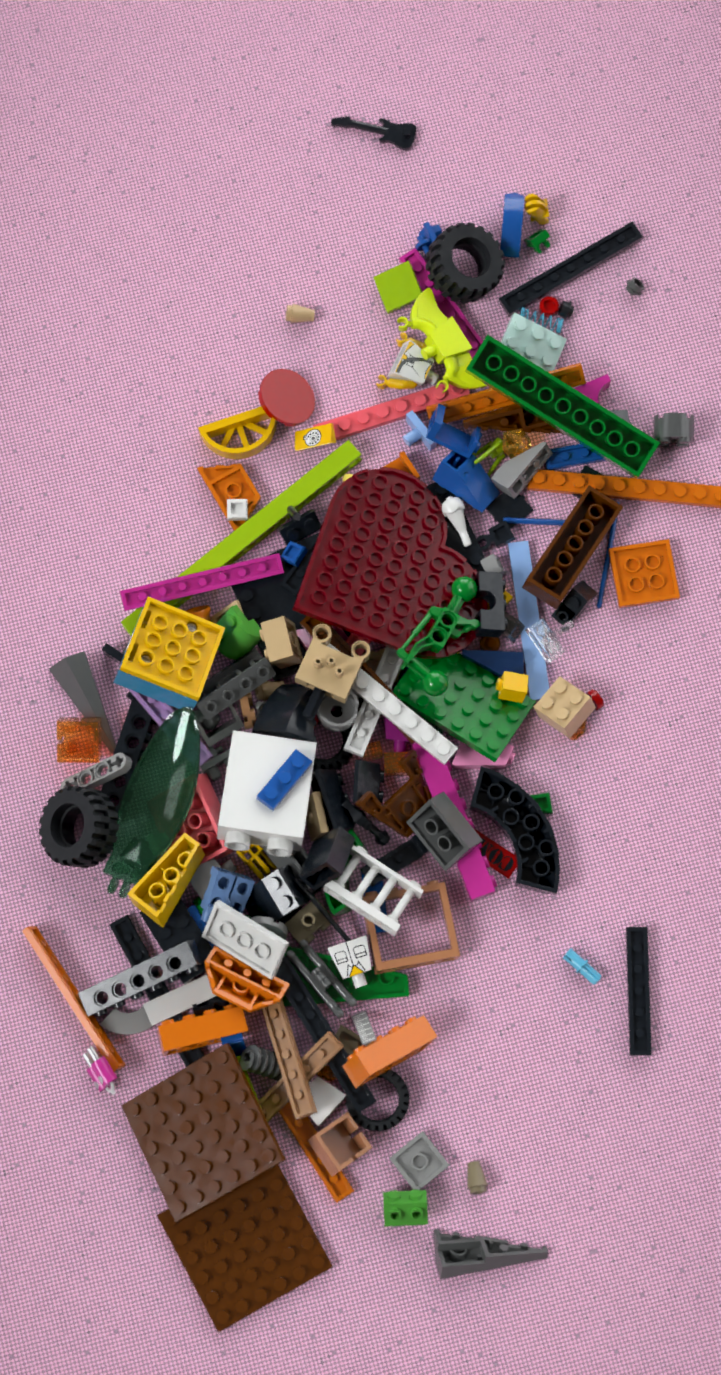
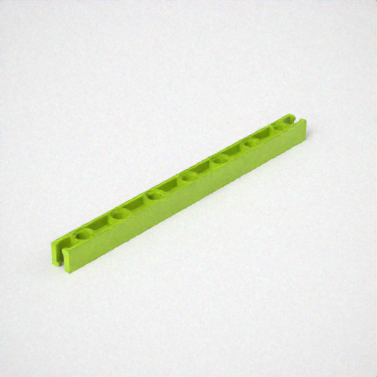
M349 440L346 441L177 577L234 564L290 519L287 512L288 506H293L297 511H300L362 461V454ZM194 595L164 603L179 608ZM143 607L137 608L121 621L123 628L130 636H132Z

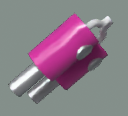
M91 1046L82 1055L90 1067L87 1069V1072L99 1092L107 1090V1092L115 1095L113 1082L118 1077L105 1056L100 1058L95 1048Z

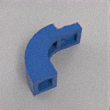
M518 193L505 194L500 244V250H503L504 257L519 258L524 195Z

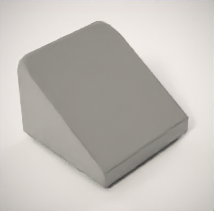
M491 554L480 561L485 572L502 573L503 576L506 575L499 558L495 554Z

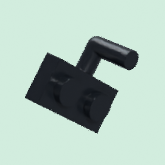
M288 506L287 512L291 521L277 528L287 546L290 541L296 543L321 529L322 525L313 509L300 515L293 506Z

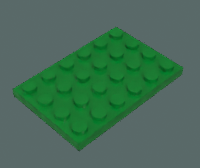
M460 653L440 659L417 657L430 671L439 670L445 673L448 678L446 692L440 696L427 694L423 689V680L410 669L406 671L392 692L417 715L491 761L496 762L535 705L536 700H532L528 695L525 696L523 703L498 699L499 691L496 690V682L499 677L465 659Z

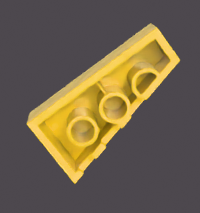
M184 833L127 893L133 905L162 928L205 856L201 845Z

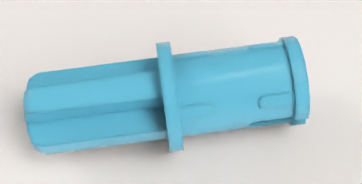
M572 948L563 956V959L577 970V974H582L593 985L597 984L602 976L588 964V960L581 958Z

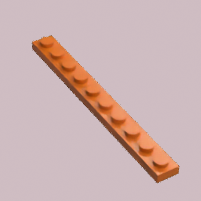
M539 470L528 482L527 488L530 491L583 495L590 485L609 498L721 508V486Z

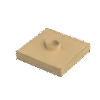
M320 791L312 792L309 795L306 820L311 842L324 836L329 831Z

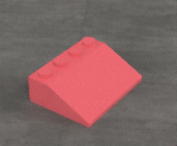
M207 773L193 774L147 802L160 834L167 833L172 845L184 833L201 845L205 856L200 865L214 858L217 861L236 851L225 847V840L217 839L221 804Z

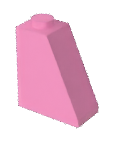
M461 742L451 767L453 769H480L482 766L488 769H505L507 764H512L516 753H513L514 746L508 744L497 761L493 762Z

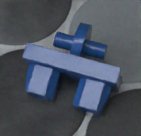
M429 222L423 224L424 228L417 237L419 242L415 245L417 251H424L425 254L429 251L428 248L431 243L442 233L439 225L431 226Z

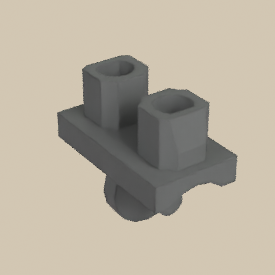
M212 746L208 747L214 758L200 766L203 773H207L213 782L222 777L218 767L224 763L226 767L228 765L230 749L223 752L222 746L216 749Z

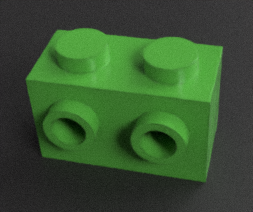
M414 1189L411 1191L393 1190L383 1192L385 1227L428 1225L426 1190Z

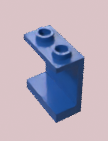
M438 404L429 420L426 438L469 459L472 453H477L481 442H479L482 437L481 427L477 426L472 434L469 435L443 422L446 407Z

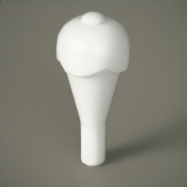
M449 496L441 507L443 515L448 517L456 528L465 547L470 546L472 543L466 530L465 505L459 497Z

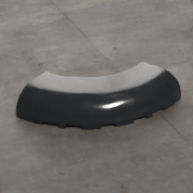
M481 766L470 810L490 819L508 838L516 860L515 886L544 894H557L560 876L559 851L554 832L538 803L520 785L494 770Z

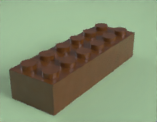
M589 485L527 577L522 588L557 610L620 514L623 506Z

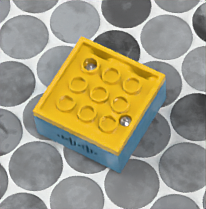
M148 596L113 683L191 714L201 696L225 627Z

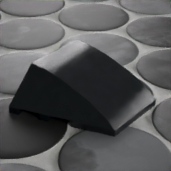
M300 684L280 685L263 706L251 733L316 742V737L314 736L316 720H310L303 716L304 709L313 690Z

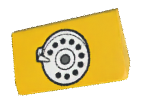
M333 423L295 431V451L337 443Z

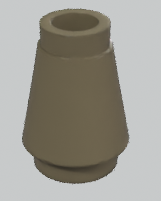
M480 1161L467 1163V1189L470 1190V1194L476 1195L487 1192L488 1183Z

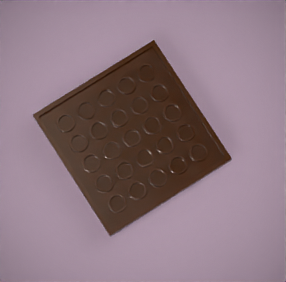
M229 1043L222 1045L121 1105L175 1222L182 1221L286 1161Z
M279 1165L180 1222L174 1221L169 1209L157 1215L218 1333L333 1267Z

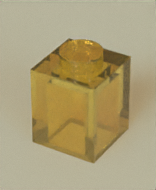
M522 428L503 432V451L510 459L531 448V439Z

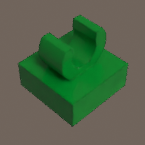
M539 229L524 239L527 247H533L536 253H542L540 250L541 243L544 244L545 248L550 247L549 241L546 240L550 235L544 229Z

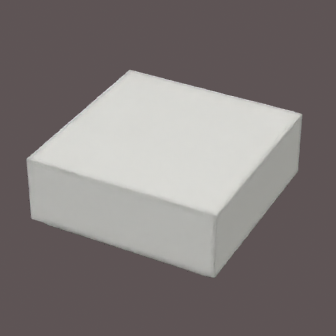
M227 499V520H248V500Z

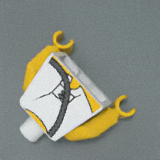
M405 332L400 333V337L404 340L396 339L397 345L401 349L388 374L390 378L386 379L384 375H379L378 379L384 380V383H376L379 389H385L387 386L400 390L414 389L421 386L424 381L434 385L439 375L430 370L434 359L431 357L425 360L421 355V349L426 347L425 343L413 338L408 339Z

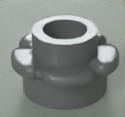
M633 277L631 280H627L626 289L633 296L641 295L644 285L638 278Z

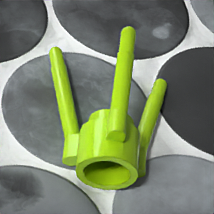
M500 438L488 442L485 446L479 448L476 454L472 453L476 456L486 450L485 453L474 461L475 464L482 461L488 455L493 459L497 457L487 473L489 477L500 461L505 458L504 452L507 451L506 444Z

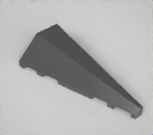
M83 651L65 657L50 667L49 670L112 754L115 751L116 743L87 655Z
M434 1229L435 1263L440 1279L546 1259L548 1257L546 1246L538 1249L528 1247L527 1243H521L519 1246L508 1244V1240L477 1235L474 1238L460 1236L458 1232L450 1235L440 1233L439 1229Z

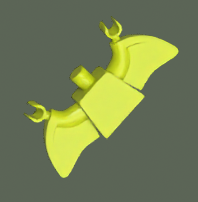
M426 288L412 306L410 321L406 317H399L397 319V323L406 324L398 326L399 331L404 332L408 327H411V329H418L426 334L427 338L424 342L427 347L421 349L422 357L425 360L434 357L438 364L444 363L446 367L443 380L436 384V388L439 384L445 386V390L442 393L448 390V384L462 389L487 387L486 384L465 372L472 360L469 353L472 346L454 318H447L440 311L431 288Z

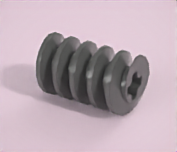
M249 1045L242 1052L239 1064L243 1071L247 1070L250 1073L274 1079L275 1081H279L282 1078L274 1051L256 1045Z

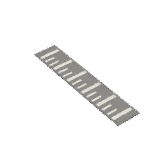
M366 1011L352 1015L362 1045L377 1040Z

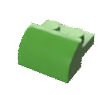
M237 605L232 606L216 623L225 627L218 651L229 659H239L250 652L261 640L259 633L261 628L254 619L248 621Z

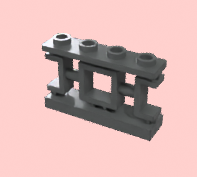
M254 648L207 679L195 707L209 720L274 677L276 673L269 661L263 658L257 649Z

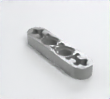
M117 753L66 778L61 783L60 789L71 785L94 789L128 772L132 766V760L123 753ZM107 767L106 775L101 776L102 769ZM90 775V782L85 785L84 780Z

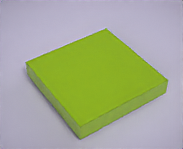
M409 260L373 277L388 314L415 302L422 293Z

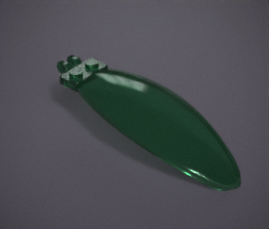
M190 707L177 709L165 719L146 747L132 773L118 812L119 819L117 824H119V831L116 833L118 838L116 843H113L114 848L102 871L105 875L112 877L107 893L114 894L119 885V880L124 882L119 891V897L125 898L130 891L131 884L135 886L150 870V867L164 854L185 822L194 798L200 765L199 724L196 714Z

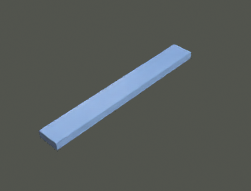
M528 541L508 543L522 649L524 652L526 675H528V692L532 700L539 701L549 689L537 599L536 596L522 588L532 571Z

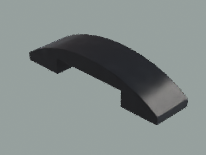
M414 835L407 842L376 860L398 873L429 853V850L418 836ZM366 865L360 870L366 876L371 867ZM377 873L370 885L373 887L388 878Z

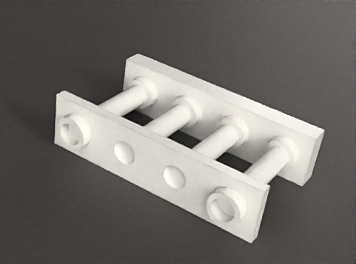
M353 845L350 852L353 857L344 869L343 874L337 880H332L325 884L323 891L395 937L401 926L398 923V918L412 897L416 896L420 899L424 890L421 889V885L416 881L407 880L368 855V851L365 848ZM361 861L371 868L356 891L351 893L345 889L344 884ZM377 873H380L388 878V881L374 902L368 904L362 900V895ZM395 884L405 889L406 892L391 915H385L380 912V907Z

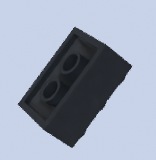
M335 768L314 770L311 780L313 792H321L329 830L327 833L339 826L348 832L350 829H354L356 824L349 811L342 806L349 797L347 793H343L341 787L343 780L341 774H337Z

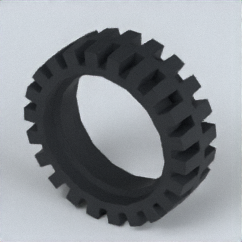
M388 1070L376 1077L390 1081L398 1092V1107L387 1119L380 1121L371 1120L361 1112L358 1113L346 1094V1105L350 1116L358 1125L367 1130L385 1131L400 1123L406 1115L409 1107L408 1088L404 1080L392 1070Z

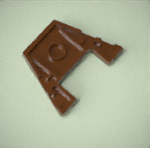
M410 750L398 761L409 776V780L383 805L372 791H367L355 803L359 808L406 838L414 832L407 824V821L432 798L428 786L425 785L422 776L423 771L416 758L418 756L415 750Z

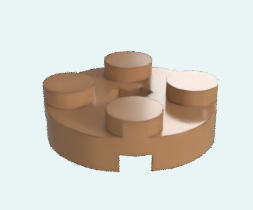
M250 692L240 699L245 730L252 729L256 722L254 708L250 709L253 706Z

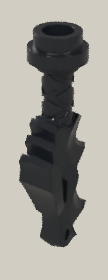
M349 799L344 801L342 806L349 811L351 817L359 826L365 828L366 831L369 830L375 836V842L378 845L384 846L389 842L391 837L386 830L381 831L366 817L365 813L355 807Z

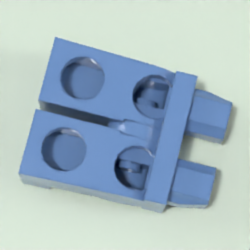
M212 866L209 885L200 904L203 908L201 920L206 923L215 902L218 900L243 913L255 883L249 876Z

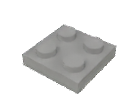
M423 1131L389 1158L413 1190H420L449 1166L448 1162Z

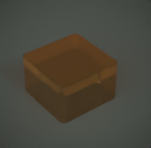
M380 741L368 744L362 758L363 761L383 757Z

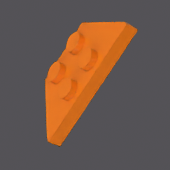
M231 464L230 466L215 465V467L208 468L199 466L197 468L199 474L226 519L227 499H247L249 518L260 502L261 496L241 464ZM247 520L228 522L233 531H235Z

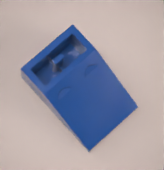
M451 451L441 461L432 480L453 493L456 497L470 504L474 509L483 513L499 496L500 492L481 464L474 463L477 458L473 454L468 459Z

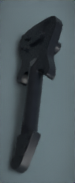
M350 116L333 118L331 120L332 127H351L384 135L382 138H379L380 143H391L404 151L411 149L416 136V126L411 123L394 124L380 118L379 123L383 124V127L352 120Z

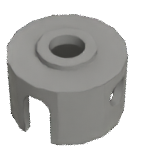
M350 691L345 704L325 695L317 711V718L325 729L333 732H342L354 724L358 714L359 701L352 691ZM334 706L342 708L343 714L340 717H334L331 714V709Z

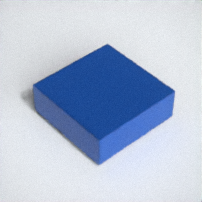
M290 541L280 558L284 562L298 567L308 549Z

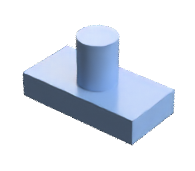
M413 410L407 413L406 422L412 430L402 437L404 442L410 447L420 439L429 451L433 450L437 443L426 438V426Z

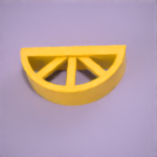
M261 406L198 427V430L205 445L215 454L228 459H245L260 453L268 446L275 434L277 420L272 417L267 430L255 425V423L270 419ZM243 427L263 436L255 443L249 445ZM235 430L238 431L242 448L227 447ZM225 434L220 445L211 439Z

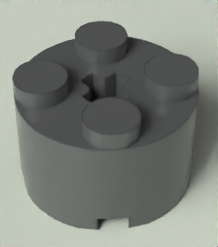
M664 413L662 418H658V415H655L654 439L660 442L658 447L666 448L669 447V444H677L679 448L689 447V443L694 441V415H691L690 418L687 417V413Z

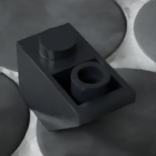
M582 580L570 590L551 616L567 629L589 606L598 593Z

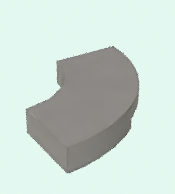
M144 1007L132 1013H124L113 1009L100 1024L107 1030L122 1035L139 1034L153 1027Z

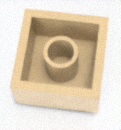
M285 616L260 623L262 628L259 630L260 637L263 642L265 641L266 645L264 654L270 663L280 669L302 663L303 656L295 623Z
M560 676L534 706L540 719L569 739L596 708L590 696Z

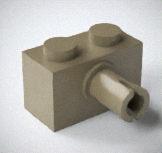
M312 902L308 903L284 924L298 944L302 939H305L310 944L316 938L314 935L319 930L323 932L331 926L329 921Z

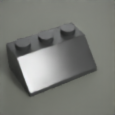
M444 791L428 800L407 821V824L444 871L455 865L483 841Z

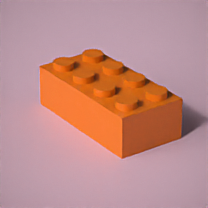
M231 1004L225 1006L222 1011L216 1012V1009L204 1011L203 1015L195 1017V1014L183 1016L182 1020L174 1022V1019L161 1022L162 1025L158 1026L157 1030L164 1057L222 1042L221 1038L242 1033L243 1037H245L248 1027L243 1009Z
M424 1015L418 1019L415 1016L404 1022L403 1026H395L385 1036L379 1035L376 1037L377 1040L372 1041L367 1046L361 1045L353 1051L354 1053L347 1057L348 1061L342 1067L355 1088L362 1086L423 1051L437 1038L436 1033Z

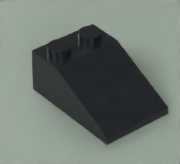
M288 865L275 870L253 886L245 906L251 918L265 916L274 919V922H278L309 902L308 897L294 882L296 877Z

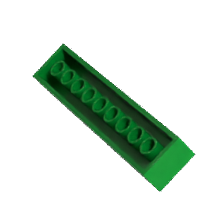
M489 335L486 336L465 370L466 373L634 478L640 476L660 444L654 438Z

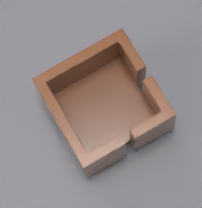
M348 1112L308 1140L332 1177L372 1149V1146L362 1132L351 1138L350 1134L359 1127Z

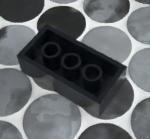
M181 898L163 928L145 913L139 912L163 952L185 941L195 940L201 957L205 962L212 947L202 937V931ZM177 957L175 964L180 968L181 960ZM199 965V970L189 975L186 972L180 974L182 983L186 985L206 974L205 965Z

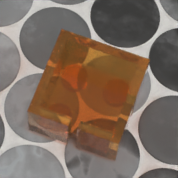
M60 717L57 720V740H60L57 743V762H100L102 758L101 717H83L80 721L79 717Z

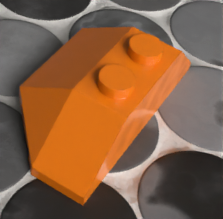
M216 946L213 947L204 962L212 994L250 1013L280 1002L290 986L289 983L277 977L272 980Z

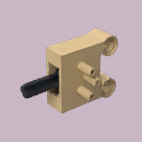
M318 624L313 629V639L295 676L296 683L313 690L303 712V716L310 720L315 718L325 695L344 704L346 703L363 663L370 656V646L362 640L356 641L352 645L351 656L328 647L327 645L331 642L332 632L326 624ZM319 632H325L328 636L325 639H319L316 635ZM358 648H363L366 651V654L364 656H358L356 655L355 650Z

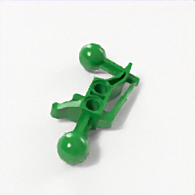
M467 576L459 577L453 582L451 588L453 597L447 608L432 606L426 616L413 630L412 635L396 652L403 660L400 668L403 670L407 666L421 678L424 691L431 696H440L446 692L448 678L445 673L439 670L430 671L414 656L428 650L439 653L449 636L453 639H458L461 634L471 630L474 631L479 627L480 622L478 620H468L458 615L463 603L472 600L477 593L476 582ZM430 619H434L435 621L426 637L416 642L409 653L404 651ZM442 619H446L449 625H445ZM433 635L437 636L440 642L435 641Z

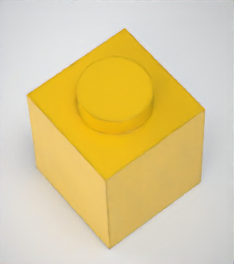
M504 671L502 677L498 678L496 682V690L499 691L498 699L523 703L528 690V675Z

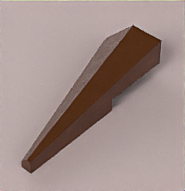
M517 404L462 420L465 429H476L479 426L482 430L493 429L525 433L543 432L545 434L562 433Z

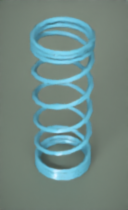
M522 307L520 315L525 317L527 313L528 319L529 309L525 312V308ZM534 311L530 320L533 319L535 314L534 322L536 323V311ZM542 313V315H541V317H540V319H539V321H538V323H537V324H539V322H540V320H541V318H542V326H543V323H544V313ZM550 315L544 327L547 326L550 320V330L552 331L558 321L556 333H560L564 318L560 320L558 317L551 329L552 315Z

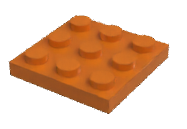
M669 539L608 549L619 608L680 599Z

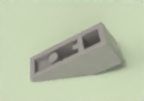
M543 441L503 463L495 471L491 479L499 490L515 499L553 453L547 443Z

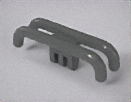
M302 939L299 943L300 947L317 967L310 972L292 950L286 953L287 958L338 1018H342L344 1011L326 990L333 985L352 1007L357 1005V1000L309 943Z

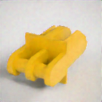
M528 194L524 199L526 202L524 207L526 213L530 215L531 222L537 221L541 225L548 224L549 209L547 198L541 199L535 194Z
M250 844L249 850L236 851L245 865H248L260 880L264 876L259 869L265 875L271 873L266 864L272 870L277 868L259 845ZM253 847L258 850L255 854L251 851ZM247 852L251 856L248 860L244 856Z

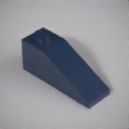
M462 650V657L499 678L502 677L504 671L523 674L524 652Z

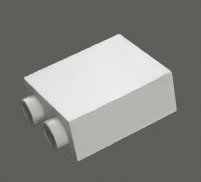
M233 730L217 839L225 840V847L236 851H246L250 849V844L267 846V853L278 857H289L292 855L293 850L301 851L316 742ZM297 749L313 761L312 765L276 809L272 811L257 800L256 797L294 750Z

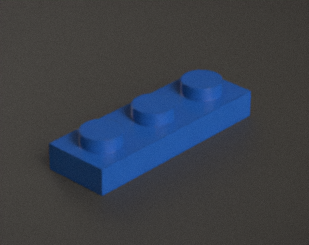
M295 749L259 792L256 799L274 811L309 769L313 761Z

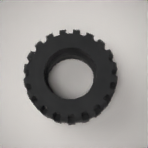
M463 222L457 223L455 226L451 225L428 248L429 251L426 253L425 258L428 261L425 264L426 271L430 273L428 278L430 282H434L435 285L433 287L436 291L439 289L443 297H450V300L457 303L459 300L461 303L478 301L499 284V280L504 274L502 270L505 268V261L502 260L504 257L503 250L499 249L500 244L498 240L495 241L492 238L493 234L484 231V227L480 225L475 227L474 223H467L465 225ZM453 249L464 250L474 258L478 267L477 277H468L458 271L452 259Z
M67 786L58 790L55 796H51L47 801L48 805L44 806L42 810L44 813L39 821L41 823L39 835L42 836L40 841L42 846L45 847L44 851L54 862L60 863V865L80 868L94 867L107 858L106 854L111 853L114 848L113 843L117 841L116 833L119 831L117 820L119 817L118 813L114 811L116 807L106 794L97 789ZM82 812L84 829L80 839L76 842L74 825L78 815Z

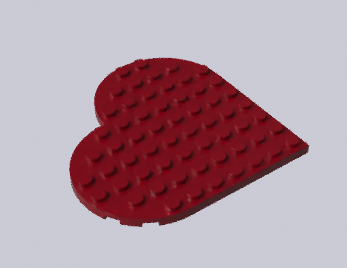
M388 467L372 470L365 469L353 474L334 493L292 610L398 650L412 635L413 630L426 616L432 606L447 608L453 597L451 591L452 584L457 578L467 576L473 579L478 572L476 569L473 570L466 562L467 559L445 546L447 521H445L442 512V505L437 496H434L427 489V485L412 474L399 469ZM473 598L468 602H464L458 615L468 620L475 619L480 609L487 610V601L481 598ZM430 619L404 651L409 653L416 642L426 637L435 621L434 619ZM442 619L445 625H449L446 619ZM475 630L461 634L458 639H453L449 636L439 653L428 650L418 653L414 657L440 659L452 656L472 643L476 638ZM433 635V639L440 642V639Z

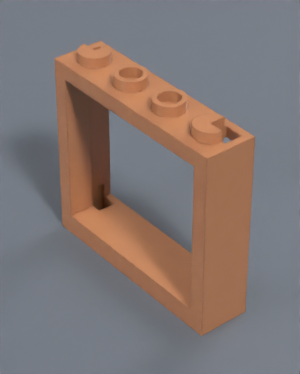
M438 880L429 881L426 883L427 885L421 886V889L424 890L423 894L439 891L451 949L382 961L375 925L364 917L375 975L458 960L460 952L445 882L439 883ZM394 887L385 901L402 898L406 890H398L397 887ZM377 891L365 893V896H362V900L368 904L373 903L378 896Z

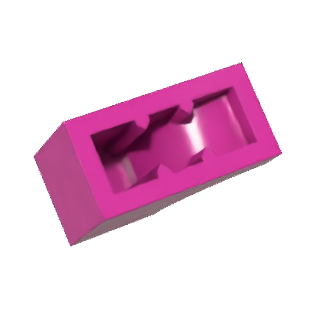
M608 374L574 389L599 404L598 397L604 390L609 388L611 380Z

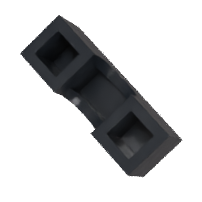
M478 571L473 578L477 585V593L474 598H481L487 601L490 609H480L476 614L475 619L480 622V625L475 630V636L499 638L507 630L508 625L504 614L507 602L503 594L506 583L503 580L502 573Z

